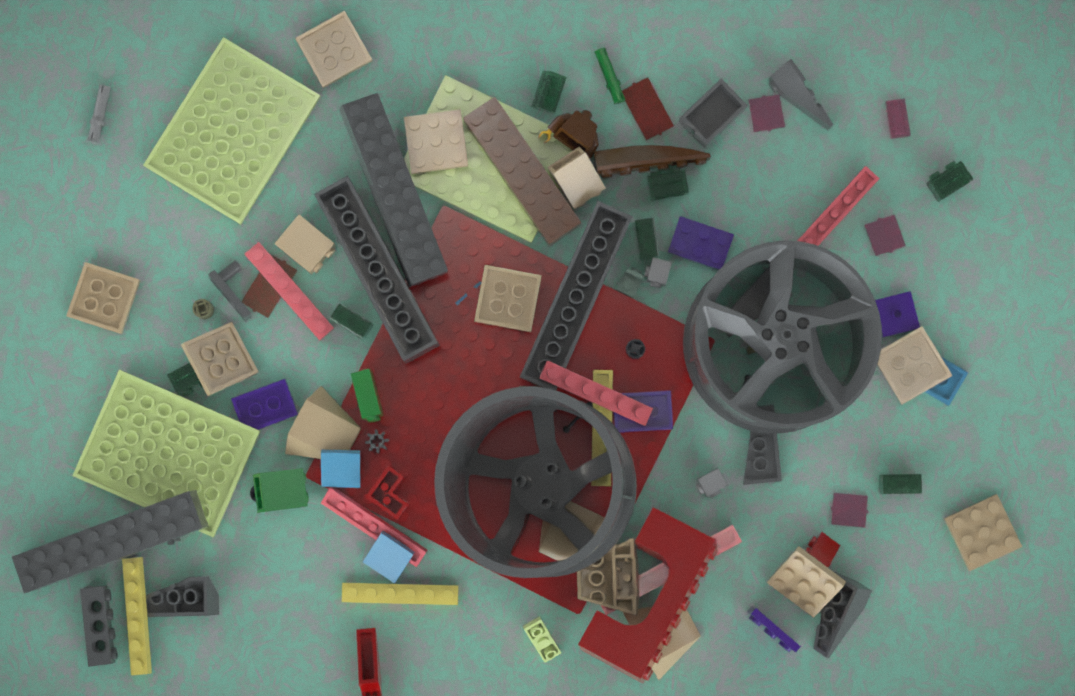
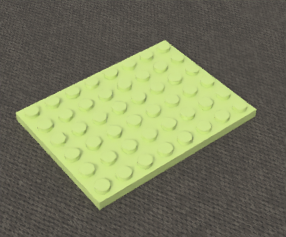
M223 37L143 166L241 225L321 96Z
M445 75L426 114L461 109L468 167L411 174L409 152L407 151L404 160L414 186L532 243L538 230L463 120V117L492 99V97ZM498 101L559 189L547 167L572 152V150L553 137L554 133L550 135V140L544 143L547 140V135L542 134L539 138L538 135L542 131H547L548 124Z
M119 370L72 476L142 507L150 506L187 491L196 490L209 526L199 530V532L215 537L261 431Z

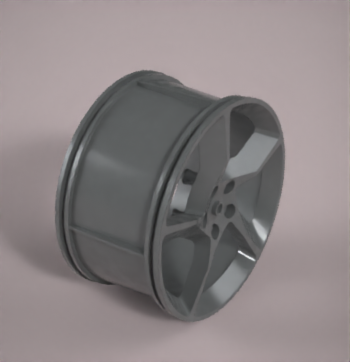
M791 240L767 242L754 246L736 255L723 265L702 287L694 299L686 318L683 335V353L687 371L695 389L705 403L719 416L738 427L750 431H762L760 433L773 434V432L781 434L801 430L833 418L848 408L863 393L874 375L882 344V326L878 307L869 287L859 273L841 257L825 248ZM770 264V293L757 322L744 314L715 303L725 285L740 271L755 265ZM793 267L819 279L834 293L840 302L824 307L789 305L793 282ZM849 321L853 350L850 368L842 385L824 360L816 328L821 325H833ZM711 327L740 336L765 360V363L753 373L738 392H733L726 385L713 363L708 341V330ZM802 363L807 366L810 375L826 400L824 405L800 413H775L757 407V402L774 379Z
M531 386L510 388L496 392L483 398L463 413L448 432L437 459L434 480L435 496L440 517L446 530L458 547L483 567L499 574L520 578L568 575L587 568L600 560L613 548L624 533L634 509L637 488L636 472L631 452L618 429L608 418L592 406L553 389ZM527 410L532 412L536 440L539 447L538 454L503 460L478 453L477 450L484 438L499 423L517 413ZM555 410L566 411L590 423L603 440L607 452L571 471L555 440L553 412ZM612 473L613 487L610 505L604 521L596 534H594L565 506L589 482ZM470 475L512 480L509 514L493 539H489L474 516L469 498ZM530 514L560 528L578 549V552L569 558L555 562H532L512 555L526 528Z

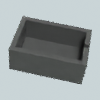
M721 78L680 117L679 123L690 134L694 132L693 137L706 148L746 110L748 105Z

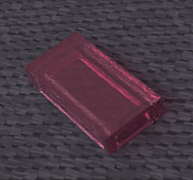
M905 98L886 101L885 106L891 139L910 137L911 133Z

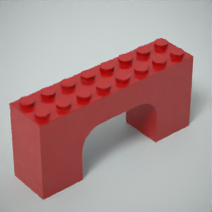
M654 507L636 537L635 544L637 549L665 563L669 568V576L648 616L639 624L625 625L597 610L578 643L583 652L644 684L645 680H650L653 674L652 667L654 663L658 664L663 655L661 653L663 646H668L670 643L673 628L677 629L681 622L680 616L682 611L686 612L691 603L689 601L691 594H696L700 586L698 584L699 579L705 577L709 570L708 563L710 559L714 560L718 553L716 539Z

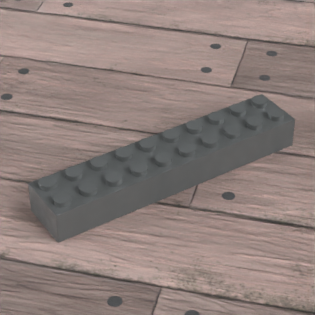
M375 93L343 104L339 110L409 288L446 274L448 269L379 94Z
M346 176L315 193L314 195L403 361L407 364L440 346L351 179Z
M597 201L519 378L539 387L557 389V386L539 379L546 361L566 369L633 216Z
M192 490L12 556L23 592L29 593L209 526L197 491Z

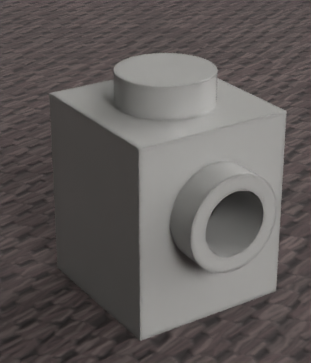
M657 258L652 259L651 266L647 265L644 275L648 277L647 282L650 283V286L655 288L666 286L672 262Z
M718 468L698 478V484H696L701 495H710L711 498L722 493L720 489L727 486Z

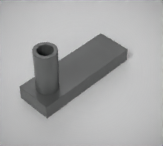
M235 260L221 272L217 273L213 270L208 276L211 282L246 322L251 318V312L225 283L242 270L239 263Z

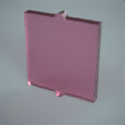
M763 95L761 98L748 100L754 132L766 130L771 132L772 129L785 128L780 95L767 97Z
M895 215L883 219L878 218L877 221L864 225L875 256L887 252L892 253L893 250L906 246Z
M834 493L833 507L830 508L832 510L831 525L865 528L866 514L868 513V496Z

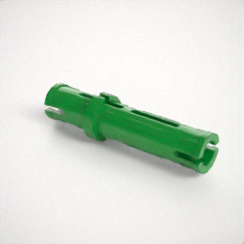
M600 48L594 53L606 80V88L610 91L614 104H620L626 100L620 87L621 82L615 75L606 48Z

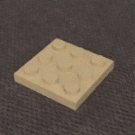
M345 11L295 38L323 88L373 61Z
M461 109L404 117L411 174L468 167Z
M85 262L66 316L122 334L141 280Z
M485 265L474 322L531 332L542 275Z
M232 322L186 341L181 345L208 396L259 372Z
M923 326L881 349L877 365L901 405L952 377L950 370Z
M997 494L944 518L968 571H972L1022 547Z
M798 546L769 578L767 583L814 618L841 590L846 581Z

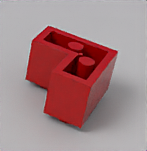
M388 465L366 495V498L396 520H399L410 505L394 493L405 479V476Z
M821 532L817 537L813 536L807 544L810 547H807L805 551L829 568L841 545Z

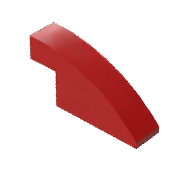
M376 628L356 629L358 679L362 696H382Z

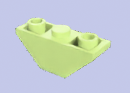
M540 616L523 625V629L545 663L561 654L560 649Z

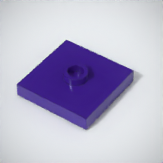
M911 291L875 300L880 314L882 338L920 328Z

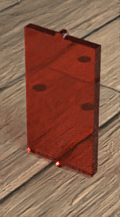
M648 77L637 83L633 82L632 86L622 90L626 99L625 102L646 141L657 135L661 136L662 132L674 127Z
M271 255L288 276L293 279L298 270L286 264L285 260L281 261ZM259 272L241 302L252 308L253 312L257 311L269 318L281 296Z

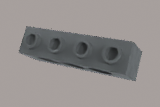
M107 585L80 589L88 667L113 664L118 657L117 648L113 644L116 634L115 629L111 625V620L114 617L113 610L109 606L111 591L107 588ZM96 601H99L102 605L99 612L94 609ZM98 620L102 621L104 624V628L102 631H99L96 628V622ZM99 640H103L106 643L104 650L98 648Z

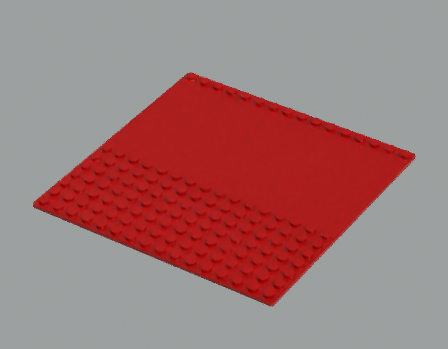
M443 206L431 229L448 272L409 288L440 346L406 364L384 324H382L359 371L365 369L372 370L384 416H381L379 421L372 423L362 419L352 383L340 407L361 428L350 449L360 450L361 486L360 488H335L361 506L478 564L458 547L449 535L440 517L434 482L438 455L448 432L455 422L474 404L487 396L505 389L519 386H536L519 377L568 266L447 206ZM485 265L542 275L531 332L474 322L481 285L477 288H474V286L482 282ZM603 284L566 369L592 381L593 370H613L612 390L618 393L671 391L673 426L694 386L689 377L683 353L685 324ZM467 293V297L457 305L456 302ZM708 336L709 348L711 351L715 343V340ZM633 339H638L645 345V352L639 359H631L626 354V346ZM559 387L556 389V391L567 394L584 403L590 402ZM530 410L523 411L499 423L484 438L477 450L478 453L503 460L538 454L539 447L536 440L532 412ZM557 410V412H553L555 440L569 469L574 471L584 463L592 460V425L580 418L570 428V432L565 433L563 432V427L568 426L576 415ZM612 412V423L615 426L614 412ZM375 429L378 430L380 435L382 432H386L384 438L390 440L385 442L387 450L381 448L379 454L375 448L369 451L371 445L365 443L370 440L367 434L374 435ZM671 430L620 433L631 452L635 466L637 485L635 503ZM376 436V440H373L372 443L378 447L379 443H382V439ZM314 458L306 473V477L321 485V459ZM388 465L405 476V479L394 493L410 505L399 520H396L366 498V495ZM612 473L611 486H591V482H589L571 502L605 518L612 496ZM470 475L469 498L474 516L489 539H493L509 514L512 480ZM530 514L526 528L512 554L513 556L532 562L557 561L539 552L542 519ZM494 572L576 614L582 612L587 602L578 599L577 572L558 577L538 578L511 577Z

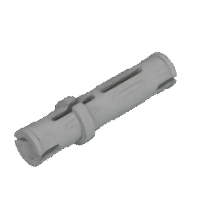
M99 85L93 117L89 122L91 126L87 140L93 143L95 141L96 143L100 142L102 127L105 126L104 117L111 87L106 85Z

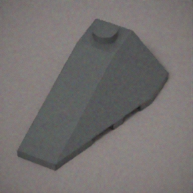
M790 59L770 76L768 83L773 92L777 91L782 98L826 130H829L833 123L822 105L815 103L814 92L812 89L806 88L804 83L806 79L793 60Z
M839 573L836 574L844 579L846 583L820 610L819 613H822L820 624L817 625L813 647L814 650L826 658H830L865 608L872 593V590L863 584Z
M209 576L188 577L183 581L146 595L147 617L219 615V594Z

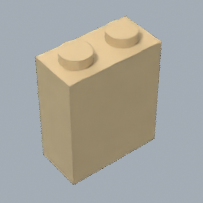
M580 147L547 167L565 199L573 209L582 207L586 201L600 195L606 189L587 154Z
M301 215L294 219L274 243L311 275L314 272L318 273L324 265L322 262L325 258L329 259L336 251L334 249L335 243Z

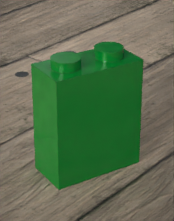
M365 369L350 373L362 419L367 420L369 423L379 421L380 417L384 416L372 370Z
M303 468L253 474L257 513L308 506L309 495L305 488L306 474L303 472Z

